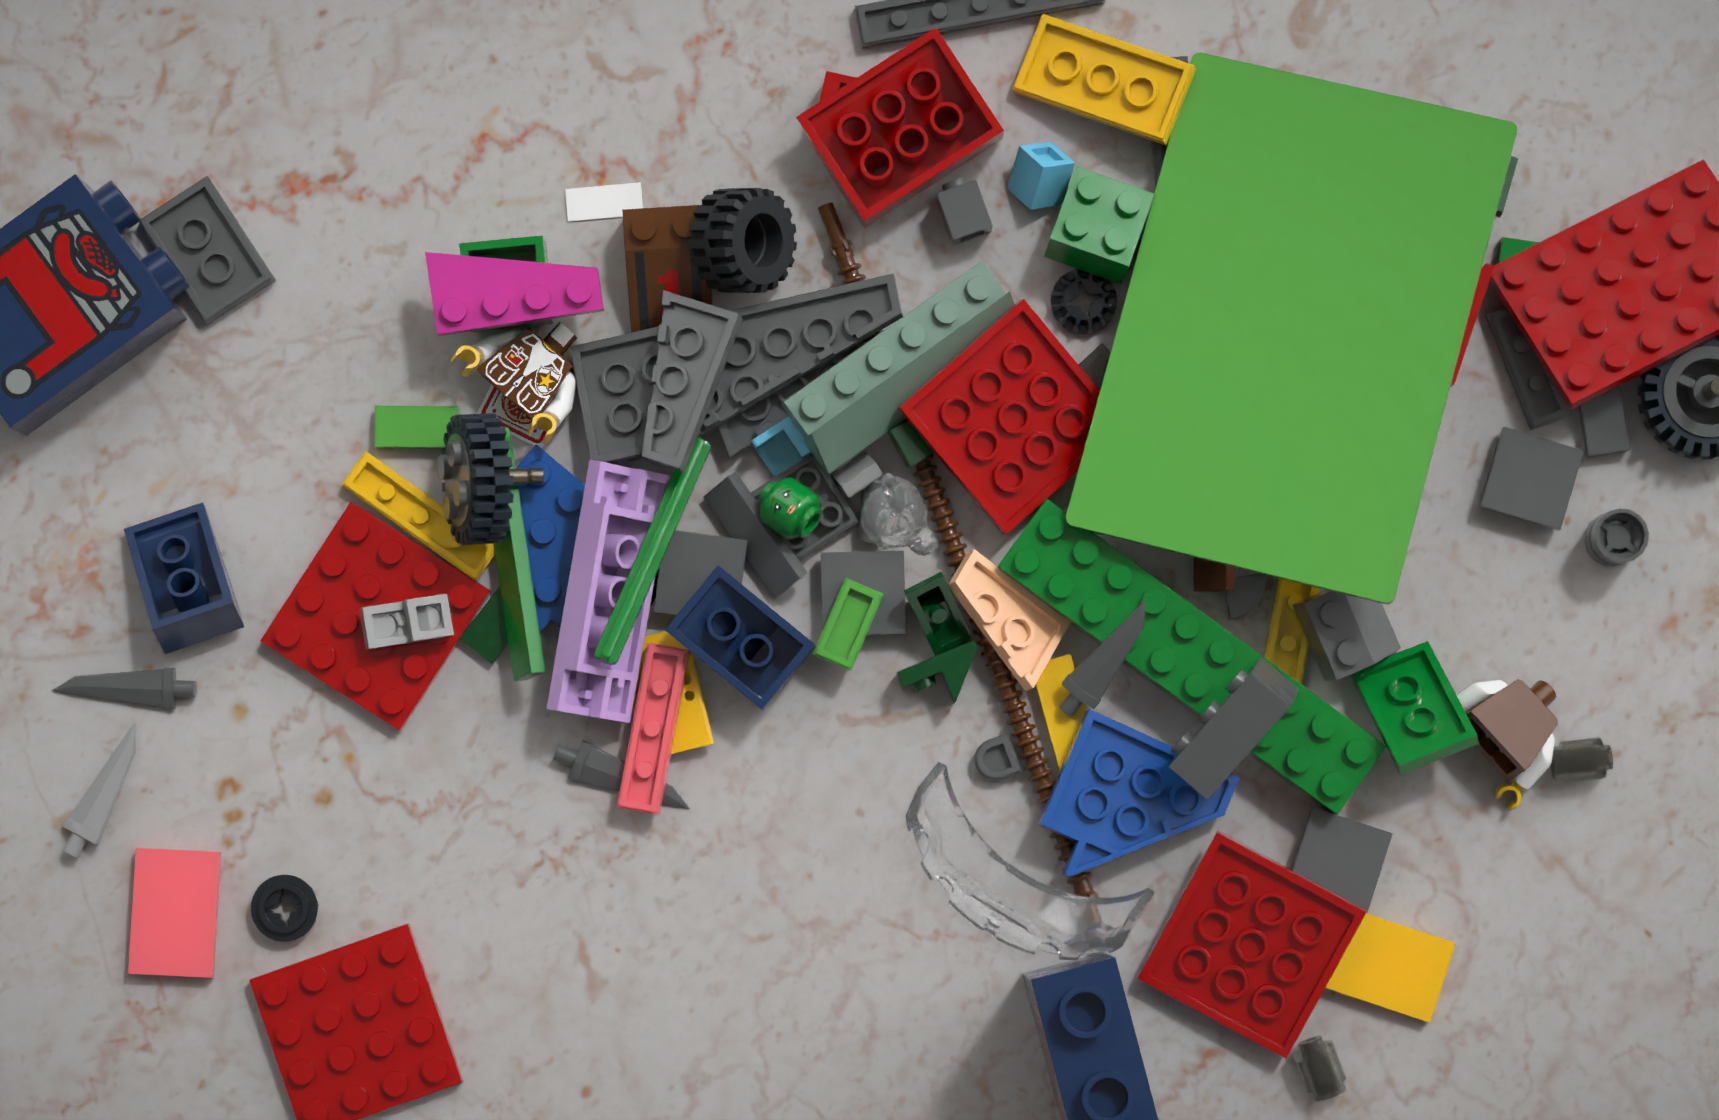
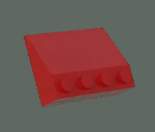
M936 27L796 117L843 197L864 228L1002 140L1004 135V129Z

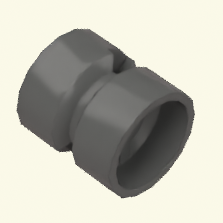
M1619 508L1595 518L1585 532L1584 542L1587 552L1594 561L1604 566L1614 567L1633 561L1643 554L1648 545L1649 532L1645 521L1639 514L1629 509Z

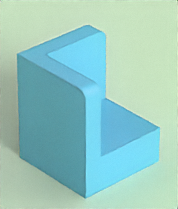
M1053 142L1021 145L1018 148L1009 178L1008 190L1030 210L1059 206L1064 201L1075 162Z
M790 416L751 441L752 446L773 477H776L812 454L803 442L806 438Z

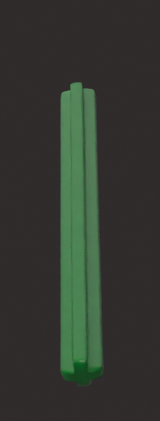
M700 437L696 440L685 471L674 470L599 640L594 656L603 663L615 665L618 662L711 450V444Z

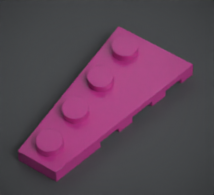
M425 252L438 336L604 311L599 271L595 267Z

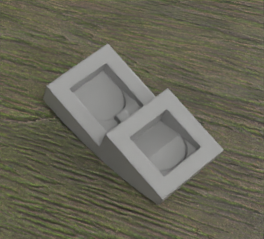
M447 594L408 599L402 602L368 606L359 609L366 650L454 635Z

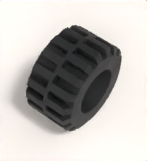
M761 188L717 189L713 191V194L706 195L702 199V206L696 207L693 213L695 220L690 221L689 225L691 239H688V249L692 248L693 255L690 257L692 265L698 267L696 274L701 280H706V286L711 289H718V292L764 293L767 290H773L778 287V281L786 279L788 276L787 268L792 267L795 260L792 255L793 251L797 250V242L794 241V233L797 232L795 224L791 223L792 213L790 209L784 208L785 201L780 196H774V191Z

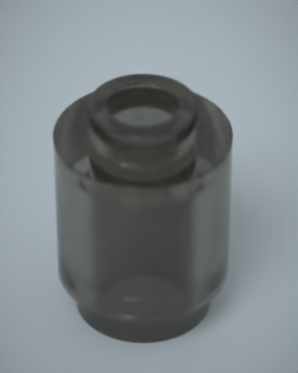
M1600 737L1561 741L1559 746H1554L1550 765L1554 780L1563 779L1564 783L1605 779L1607 770L1613 769L1610 745H1603Z
M1318 1035L1298 1043L1300 1050L1295 1052L1293 1057L1307 1093H1312L1315 1101H1322L1346 1091L1344 1084L1346 1075L1333 1041H1323L1322 1036Z

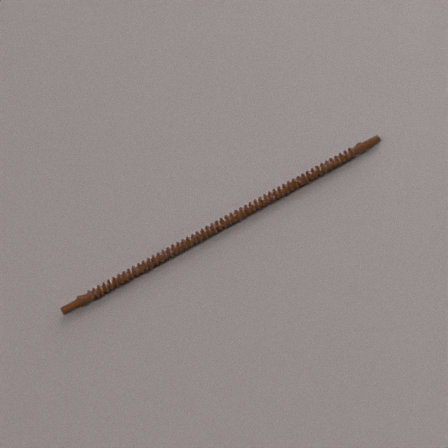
M833 202L818 207L832 245L828 247L829 251L835 257L840 267L837 274L844 276L845 279L841 285L865 280L866 276L859 274L858 270L862 265L854 260V246L850 239L847 240ZM881 330L875 333L874 335L870 336L869 338L865 339L864 343H867L884 330ZM932 454L913 465L917 470L913 473V476L920 478L921 482L917 486L925 490L922 499L929 501L926 510L933 512V517L930 518V521L936 522L938 526L934 532L941 534L942 539L939 540V544L946 546L943 555H949L950 562L947 563V566L953 567L956 572L966 555L964 549L967 548V544L960 542L963 533L956 531V526L959 525V522L952 520L951 516L955 511L949 510L947 507L950 499L943 497L946 488L939 486L942 477L935 475L934 471L938 466L931 464ZM970 618L968 622L974 623L976 626L973 634L980 636L977 645L984 647V652L981 653V656L987 657L989 661L985 667L987 669L991 668L993 671L990 679L997 682L994 690L1001 692V697L998 701L1005 703L1006 708L1002 712L1009 714L1010 719L1007 721V724L1014 727L1011 735L1018 738L1019 742L1015 746L1017 748L1021 747L1023 750L1020 759H1026L1027 761L1024 770H1030L1032 776L1028 778V781H1034L1036 787L1032 791L1040 795L1037 804H1043L1045 808L1056 781L1050 780L1049 775L1053 771L1051 769L1047 770L1045 767L1048 759L1041 756L1044 748L1037 745L1040 737L1038 735L1034 736L1032 732L1036 726L1028 722L1031 713H1025L1024 711L1027 702H1021L1019 696L1023 692L1015 687L1018 683L1017 679L1011 677L1012 672L973 619ZM1053 832L1050 834V838L1057 840L1054 849L1061 851V856L1058 857V860L1064 861L1066 865L1075 842ZM1083 871L1070 876L1067 883L1073 884L1077 908H1082L1096 946L1112 940L1097 903L1100 900L1099 895L1093 890L1088 879L1091 876V872Z

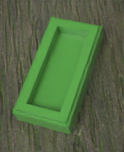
M375 405V448L442 449L446 447L443 441L444 433H447L446 426L448 422H451L450 418L452 416L460 415L459 406Z
M845 578L813 655L851 671L884 594Z

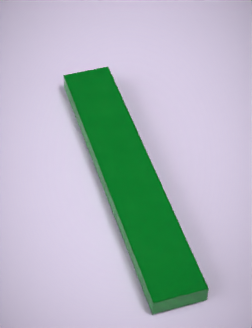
M504 427L506 431L505 440L509 441L510 446L507 456L512 457L513 465L509 469H515L510 430L508 427ZM510 486V491L514 494L513 503H509L512 509V518L508 519L509 531L505 532L506 538L501 540V543L493 544L513 680L526 681L544 673L545 664L518 486Z

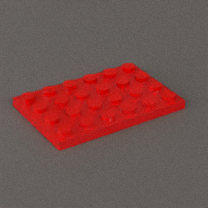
M1704 159L1494 265L1490 283L1570 410L1719 335V181Z

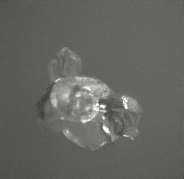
M890 473L884 474L882 477V487L872 491L870 497L865 500L861 512V523L864 532L871 540L876 542V546L881 550L908 546L914 553L927 556L933 554L938 549L939 543L927 525L928 510L918 489L906 479L899 478V476L894 477Z

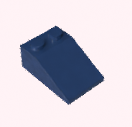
M203 502L124 529L152 630L165 654L245 627Z
M719 565L665 629V631L762 711L766 709L816 647L811 640Z

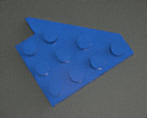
M536 444L515 469L542 468L544 472L543 484L518 485L539 631L541 633L551 620L561 627L585 484Z
M1088 709L1084 713L1038 825L1075 842L1062 872V875L1070 877L1224 816L1240 777L1231 773L1207 800L1169 767L1176 756L1170 751L1173 748L1172 746Z

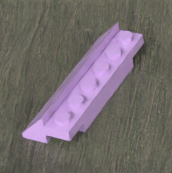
M589 460L546 709L630 723L655 578L618 662L615 665L603 663L594 656V652L672 476Z

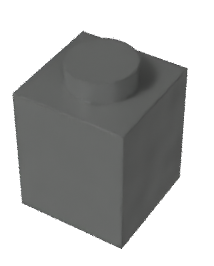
M961 177L941 186L943 191L937 193L936 201L952 246L992 232L993 225L976 179L966 183L965 177Z

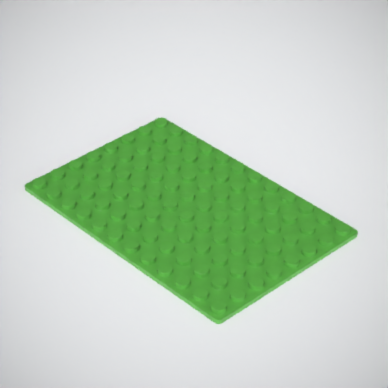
M1196 53L1193 55L1190 64L1195 65L1197 70L1171 132L1066 513V521L1068 525L1074 528L1382 604H1391L1395 599L1513 151L1517 126L1514 122L1206 53Z

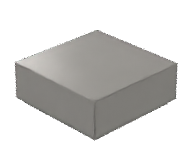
M865 451L831 475L848 497H852L882 477L883 473L876 462Z

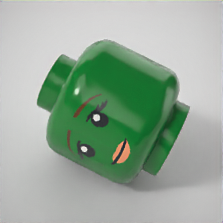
M786 477L777 483L774 481L768 483L758 499L761 503L759 513L761 521L786 539H795L799 536L807 537L816 528L822 516V510L819 509L820 500L818 495L794 478Z

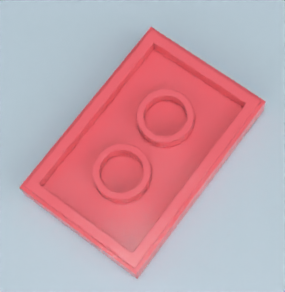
M136 848L128 974L214 978L221 852Z

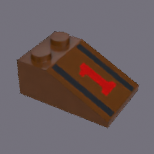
M702 205L622 210L631 333L659 327V324L662 325L664 310L662 306L663 290L713 305L712 289L706 286V280H701L696 274L698 267L693 266L690 259L693 255L692 248L688 249V239H691V231H689L690 221L695 220L693 213L696 207Z

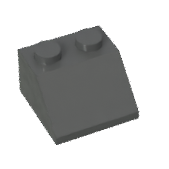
M1324 590L1292 604L1324 681L1340 680L1379 662L1401 648L1382 603Z

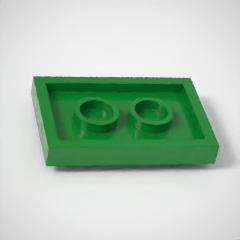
M1428 641L1385 657L1379 662L1351 674L1352 680L1400 775L1479 744L1477 733Z

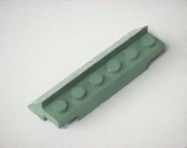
M981 261L781 404L806 438L803 442L827 475L904 421L905 417L897 407L1014 305L1010 291L1008 293L1003 291Z

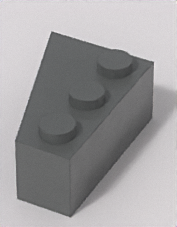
M1262 657L1255 662L1247 673L1241 669L1225 687L1229 692L1220 704L1213 701L1198 718L1202 726L1192 736L1186 732L1170 750L1176 756L1169 767L1207 800L1290 708L1299 691L1294 684Z

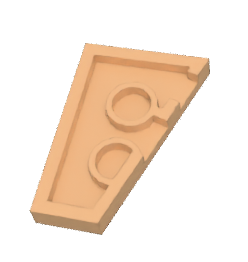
M973 549L965 555L948 586L1026 692L1034 688L1071 622Z

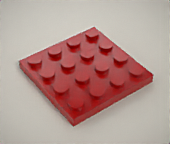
M1020 299L900 404L897 409L1002 534L1007 535L1078 472L1100 390L1025 299Z
M350 501L260 642L397 730L402 731L461 640L462 634L474 620L492 591ZM447 594L454 635L366 650L360 608Z
M1217 830L1144 964L1138 979L1287 1059L1367 911Z
M409 923L249 979L297 1120H358L464 1082Z

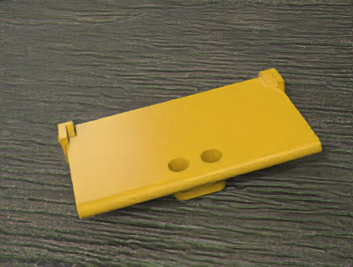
M667 631L645 636L632 708L633 716L647 643L688 650ZM691 651L671 754L714 744L697 669Z

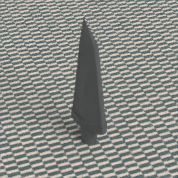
M1146 600L1063 680L1062 686L1070 692L1060 705V709L1066 715L1073 716L1083 703L1092 709H1095L1100 703L1102 696L1144 628Z
M165 667L164 669L75 676L51 691L164 707V709H175L176 697H196L197 682L176 680V669Z
M585 740L582 741L579 751L561 744L558 745L553 760L572 767L568 779L620 791L625 761L593 746V743ZM666 783L662 802L690 809L674 787Z

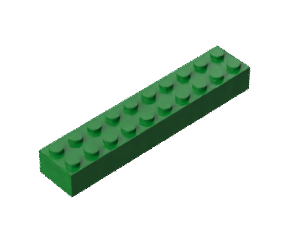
M1048 499L1045 500L997 566L1099 645L1146 600L1144 628L1123 663L1197 717H1200L1213 701L1220 704L1229 694L1225 687L1241 669L1247 673L1255 662L1262 657L1294 684L1299 691L1290 708L1251 750L1249 755L1329 813L1338 815L1386 748L1379 740L1098 535L1068 525L1066 512Z

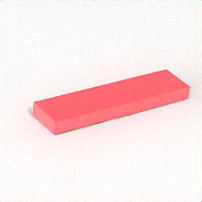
M647 643L617 803L618 808L660 815L690 655L689 650Z

